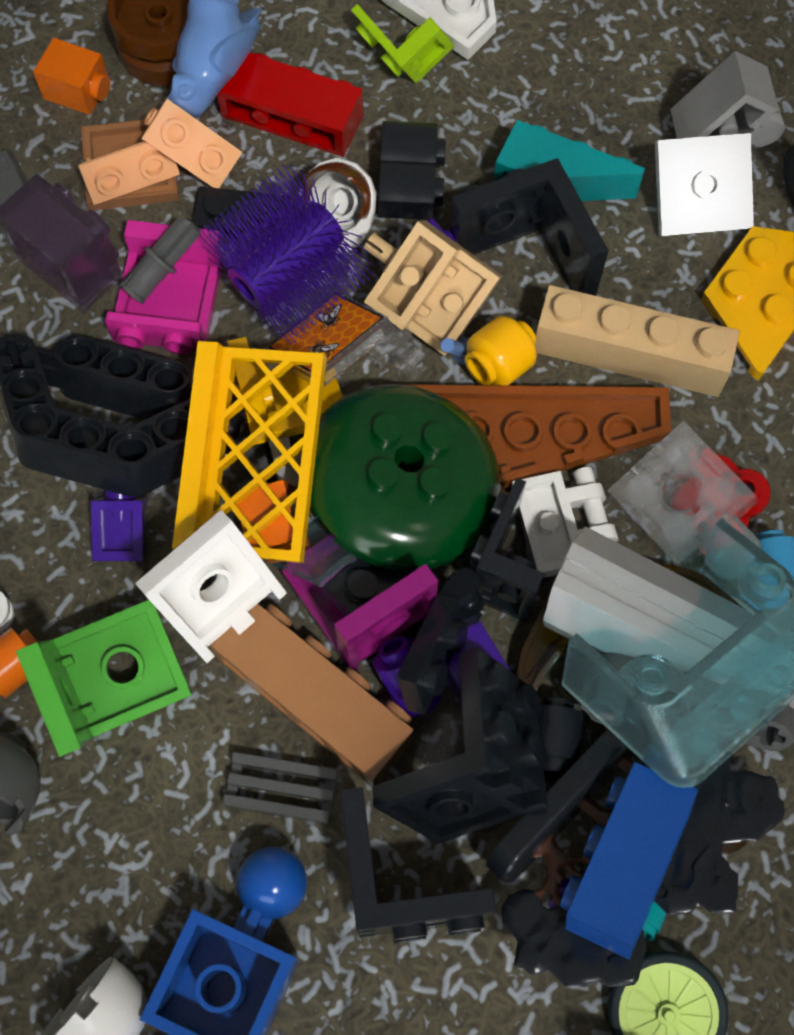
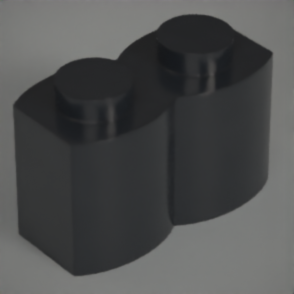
M383 121L378 218L429 220L433 218L434 206H443L444 178H436V166L444 167L446 139L437 138V123Z

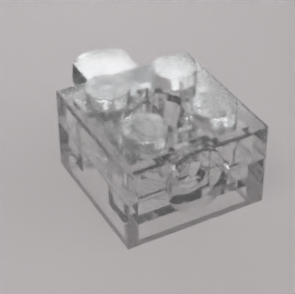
M684 420L607 490L678 567L685 568L699 554L703 553L725 576L741 578L753 573L761 563L763 555L761 543L740 520L746 512L758 503L756 495Z

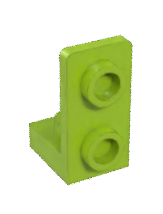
M358 4L351 9L361 21L355 29L372 48L378 43L384 47L386 52L381 56V59L397 77L406 72L417 83L455 47L442 29L429 17L422 25L411 30L405 42L397 49Z

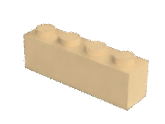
M549 285L537 328L535 347L538 354L719 397L731 374L740 330Z

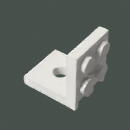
M222 510L216 513L135 583L206 663L215 657L207 647L231 626L239 635L255 622L248 612L270 592L279 600L287 594L233 521ZM213 576L216 577L208 588L200 591L205 580Z

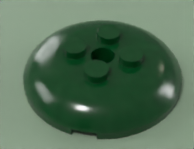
M384 384L354 391L337 400L321 414L310 511L314 518L316 516L320 518L322 523L335 536L334 542L357 558L380 567L393 570L415 571L424 564L429 569H433L453 562L457 556L475 545L481 534L485 535L493 522L489 517L501 490L499 465L492 445L483 430L459 406L434 392L422 388L400 384ZM404 461L405 466L409 467L413 472L403 471L397 465Z

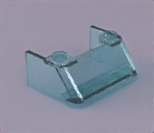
M723 518L714 525L701 573L751 613L753 617L685 674L669 660L652 654L637 656L617 670L577 633L569 639L562 686L668 784L680 788L693 787L704 781L794 700V579L787 569Z

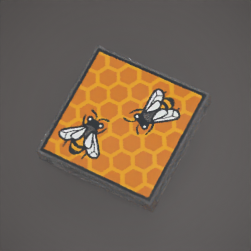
M336 292L335 295L338 298L336 302L329 297L336 307L335 309L328 302H324L330 312H327L322 306L321 314L315 310L321 319L320 322L313 314H309L315 324L313 323L312 325L309 321L307 323L303 317L302 319L309 328L306 325L302 328L298 322L296 324L301 330L298 327L295 328L296 331L292 327L290 328L298 337L293 336L288 329L287 332H284L285 336L282 334L266 347L267 350L324 353L327 356L324 387L394 330L386 315L343 294L342 296L345 300H342ZM294 365L289 369V371L310 383L312 366Z

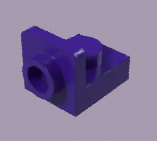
M105 490V495L97 496L91 500L92 561H143L146 558L145 508L148 506L147 495L125 496Z

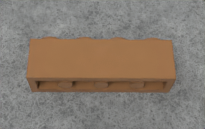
M257 604L248 612L255 622L239 635L231 626L210 645L220 662L372 787L378 784L414 740V729L409 726L412 718L401 707L390 700H387L384 705L368 693L372 687L359 673L349 667L344 672L328 661L332 655L325 646L310 635L302 640L289 629L292 625L291 620L272 604H268L265 609Z

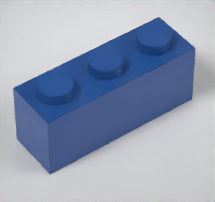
M634 762L627 779L620 776L616 777L605 807L613 810L605 828L597 824L594 826L583 852L584 857L591 859L583 878L573 874L560 903L561 908L568 910L566 930L630 960L693 809L698 789Z

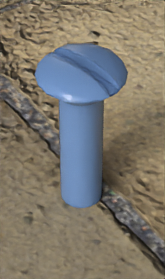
M445 338L441 342V349L451 354L458 364L466 365L464 359L467 354L466 345L469 338H459L458 341Z

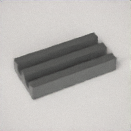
M233 752L231 773H229L227 779V792L224 794L222 804L224 807L329 825L338 769ZM243 767L323 780L325 781L324 788L246 776L242 775ZM239 787L321 800V808L318 810L238 796Z

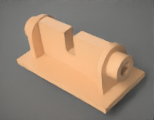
M167 98L159 110L152 108L144 120V124L148 128L141 139L213 188H220L242 154V151Z
M146 141L92 160L90 157L85 158L86 162L78 164L93 205L180 175L176 162Z

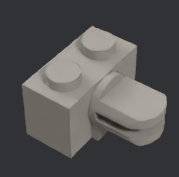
M737 51L728 56L670 109L677 139L751 133V144L763 147L778 140L785 130L768 66Z

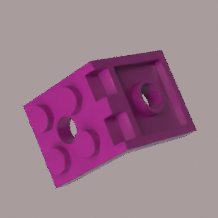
M335 537L304 556V563H293L282 570V574L346 668L349 667L356 671L359 669V663L377 652L384 642L393 637L402 636L403 633L425 620L437 596L438 580L429 567L424 564L345 616L322 591L325 584L357 557L335 543Z

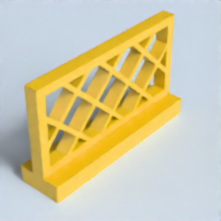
M198 341L172 549H176L220 510L225 514L232 510L248 530L243 534L246 540L250 542L254 538L260 545V547L252 548L261 559L304 563L327 356L324 353L223 347L218 342ZM236 361L256 362L266 374L245 394L234 383ZM265 363H273L279 365L271 371ZM294 365L312 366L310 385L293 398L278 379ZM274 384L288 403L265 422L250 402ZM234 393L238 400L231 405L232 394ZM308 400L307 413H305L300 406ZM243 408H246L260 427L237 445L228 434L229 420ZM296 411L305 422L304 436L287 449L272 430ZM267 435L282 455L259 473L244 453ZM227 443L232 451L225 456ZM302 451L300 465L294 457ZM239 459L254 479L231 497L222 485L223 471ZM289 462L299 474L298 489L281 501L266 481ZM261 486L276 507L253 525L238 504ZM220 495H221V497L224 499L225 503H224L222 506L219 507V501H220ZM296 503L294 517L288 509ZM282 514L293 527L291 550L272 549L260 534Z

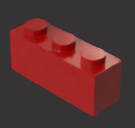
M250 52L235 75L217 95L221 117L341 157L345 156L364 116L362 88L356 87L345 80H334L313 73L305 67H294L272 60L261 53L254 54Z

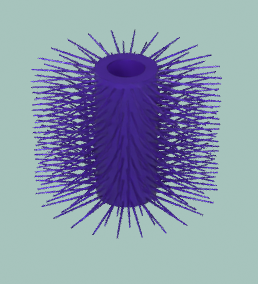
M287 170L286 172L291 183L283 178L284 184L274 175L279 185L278 187L267 177L273 188L271 193L280 203L274 200L268 189V196L271 201L263 191H260L263 196L261 199L267 205L269 211L256 195V199L252 197L251 199L263 213L258 211L252 202L255 212L251 209L253 212L251 213L248 208L246 210L251 216L252 221L242 208L238 210V214L247 224L244 225V222L239 217L237 218V224L228 219L235 228L236 226L239 227L244 235L237 228L234 232L229 224L227 225L223 222L226 226L225 229L230 234L228 236L222 227L217 225L221 230L219 236L225 240L226 246L215 230L209 227L222 246L211 233L209 236L217 243L222 252L211 240L210 242L224 259L210 246L221 259H218L214 254L212 255L228 271L220 265L218 266L229 273V277L223 274L220 275L231 279L234 286L226 288H236L241 294L240 299L244 297L249 302L250 315L251 304L256 309L261 326L262 323L257 309L260 310L269 327L264 316L265 313L276 332L277 330L274 325L281 332L282 330L275 320L281 325L284 332H287V330L282 326L280 320L287 326L290 332L292 330L286 324L287 321L295 331L297 327L301 330L291 318L292 315L294 317L295 315L289 307L296 313L297 317L295 319L299 324L301 323L305 327L301 320L304 322L299 315L301 313V316L313 325L303 314L302 309L308 316L313 314L306 306V302L312 309L314 308L321 314L314 307V305L317 307L312 301L314 300L326 310L317 300L316 295L323 304L328 302L331 305L326 298L324 300V295L319 291L320 288L330 300L331 296L328 292L331 295L332 293L328 288L332 292L334 290L330 282L338 292L341 285L344 287V284L353 290L347 278L351 280L354 276L365 285L362 278L356 275L345 260L365 277L367 276L353 259L369 271L347 247L354 250L362 258L364 257L357 252L358 250L344 241L345 238L362 248L344 236L349 234L359 235L342 230L338 224L352 220L337 222L333 213L338 206L332 213L326 209V190L323 206L319 202L314 179L313 184L318 203L315 202L312 189L310 191L302 173L312 198L311 201L296 173L294 172L301 190ZM287 182H288V183L291 185V187L295 190V192L297 193L298 197L292 192V190H291V188L289 187V185L287 184ZM275 186H276V187L278 188V190L284 195L285 200L282 198V196H281L280 193L277 191V189L275 188ZM280 199L283 200L287 208L282 204ZM263 208L267 211L271 219L266 215ZM246 218L250 221L255 230L248 224ZM229 229H230L231 231H233V233L235 234V236L237 237V239H238L239 241H237V240L235 239V237L231 234V232L229 231ZM223 233L226 235V237L228 238V240L230 241V243H229L228 241H226V239H225ZM345 253L351 258V260L356 264V266L351 261H349ZM339 258L345 263V265H346L347 267H345V266L343 265V263L339 260ZM331 266L336 270L338 276L335 274ZM325 271L331 276L333 281L327 276ZM332 274L336 276L341 285L333 278ZM316 279H318L322 283L324 289L321 287V285ZM311 284H312V285L314 286V288L319 292V294L315 292V290L312 288ZM343 288L341 289V290H343L347 295L349 294L347 290L345 291ZM304 294H306V296L309 298L311 304L308 302ZM298 299L305 305L306 309L299 303ZM284 313L292 320L293 324L286 318Z

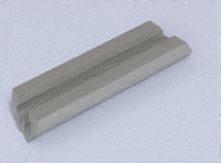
M586 526L572 541L551 589L543 618L545 627L598 654H621L775 699L788 704L794 709V634ZM706 707L713 711L729 712L718 707Z

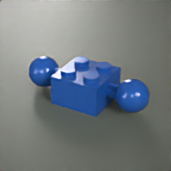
M271 846L256 850L244 860L238 871L236 881L237 893L243 907L233 928L194 909L191 910L142 1013L141 1021L169 1035L268 1034L300 962L296 957L263 942L273 919L283 918L291 914L299 907L305 897L307 874L304 865L295 854L287 849Z

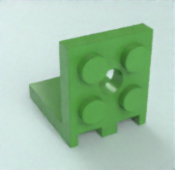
M150 600L53 640L36 642L16 651L59 757L81 748L97 735L192 695L160 614ZM118 652H128L138 662V673L129 682H119L109 673V661Z

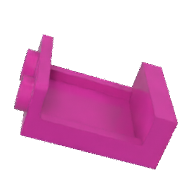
M127 220L124 239L129 252L122 280L147 253L144 248L147 245L153 247L171 225ZM202 229L204 233L200 232L201 237L199 236L174 265L177 271L174 274L169 272L153 290L144 304L135 300L120 286L115 312L108 311L105 318L106 326L113 341H117L120 345L131 349H140L144 345L164 347L167 351L179 355H186L191 351H197L198 341H208L221 278L220 274L222 273V268L218 265L223 267V264L212 255L214 254L218 259H221L210 246L224 259L210 242L211 240L222 252L217 243L209 236L211 233L222 246L211 230H209V233L207 229Z

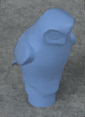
M189 0L187 19L177 43L176 56L172 62L173 70L176 74L173 75L172 88L167 99L192 117L201 116L214 101L220 90L235 75L250 53L257 34L262 27L259 20L262 8L248 9L239 14V0Z

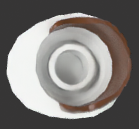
M334 158L318 163L305 176L310 191L312 189L315 202L318 203L313 179L320 204L324 206L326 190V209L332 213L338 206L333 213L337 222L352 220L338 224L342 230L359 235L349 234L344 236L360 245L371 228L376 211V190L372 178L359 164L345 159ZM303 179L302 185L312 201L307 185ZM344 238V241L347 242L351 247H357L355 244L351 243L350 241Z

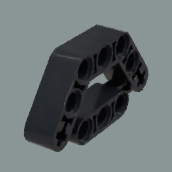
M8 334L0 337V398L15 450L22 465L31 470L125 496L147 494L181 477L192 391L191 372L185 364L85 336H71L61 340L56 345L54 352L36 347L32 339L24 335ZM49 386L60 388V392L69 399L145 420L127 427L55 407ZM234 393L232 394L231 405L238 400ZM241 411L229 420L228 434L236 444L240 442ZM227 443L225 454L232 451L231 448L227 445Z

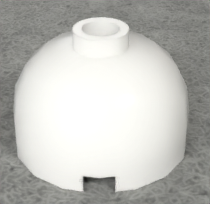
M115 957L107 958L76 989L79 993L64 1011L61 1008L41 1034L140 1035L145 1025V1022L141 1021L140 1018L148 1003L141 982L123 963H120Z

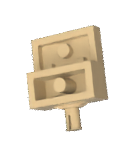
M426 220L417 221L403 244L397 249L379 237L375 232L369 237L368 241L370 242L365 243L363 247L386 264L383 274L364 303L401 330L407 328L444 356L448 353L441 349L442 340L451 338L458 341L503 277Z

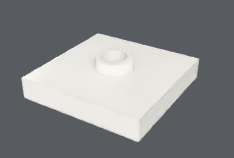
M751 133L655 141L659 236L752 228Z

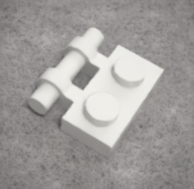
M583 467L573 472L577 486L565 488L561 471L521 479L526 481V486L518 516L531 562L535 565V570L545 573L543 578L558 574L572 541L582 530L577 529L572 508L579 507L584 509L589 525L588 528L615 542L619 540L615 526L608 523L603 502L606 500L603 486L601 483H596L591 467Z

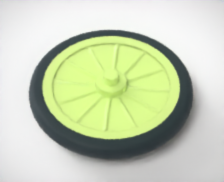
M661 951L646 954L642 963L639 980L636 984L612 987L608 1003V1018L613 1035H726L728 1028V1004L718 979L701 962L678 952Z

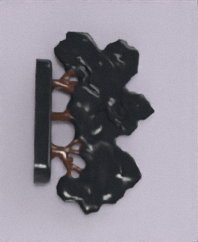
M630 713L625 722H614L546 793L548 807L526 814L499 842L486 861V867L502 882L509 883L518 878L537 857L545 859L546 876L543 887L538 890L523 889L509 895L501 906L502 924L512 932L518 941L514 965L517 968H524L530 975H539L549 971L565 987H587L596 982L608 987L635 985L639 980L647 949L643 929L630 960L566 930L568 910L560 907L562 898L556 881L561 883L565 878L559 872L562 868H565L571 876L574 874L583 878L585 873L579 874L574 868V863L582 862L589 864L591 859L583 855L567 856L560 849L555 838L581 810L590 815L602 827H606L613 810L603 809L593 798L620 769L629 775L635 762L631 757L639 749L646 737L645 726ZM665 720L660 728L661 751L654 762L639 764L698 789V793L654 902L669 915L691 914L696 907L702 906L711 913H735L736 900L738 898V874L730 868L729 863L722 856V845L737 843L743 840L758 842L763 835L783 819L785 814L784 802L778 798V785L772 776H764L747 770L737 773L730 770V763L733 752V740ZM546 892H549L553 898L554 906L550 909L544 907L541 902Z

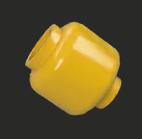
M507 316L494 318L467 340V354L464 360L468 371L482 385H510L535 365L537 358L535 333L523 321L517 322Z

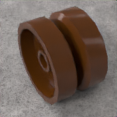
M108 0V20L116 40L119 58L130 75L146 84L160 87L172 85L173 75L176 74L173 70L172 62L176 56L177 43L187 19L189 0Z

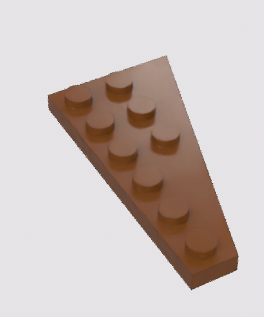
M400 384L422 388L450 400L464 410L479 425L495 452L501 477V490L511 487L512 481H515L516 478L524 479L556 471L562 472L668 440L671 434L669 387ZM404 461L397 465L403 471L413 472L409 467L405 466Z

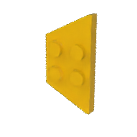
M752 226L707 287L701 302L712 318L718 320L721 326L740 330L737 347L750 365L749 373L757 381L761 379L794 332V232Z

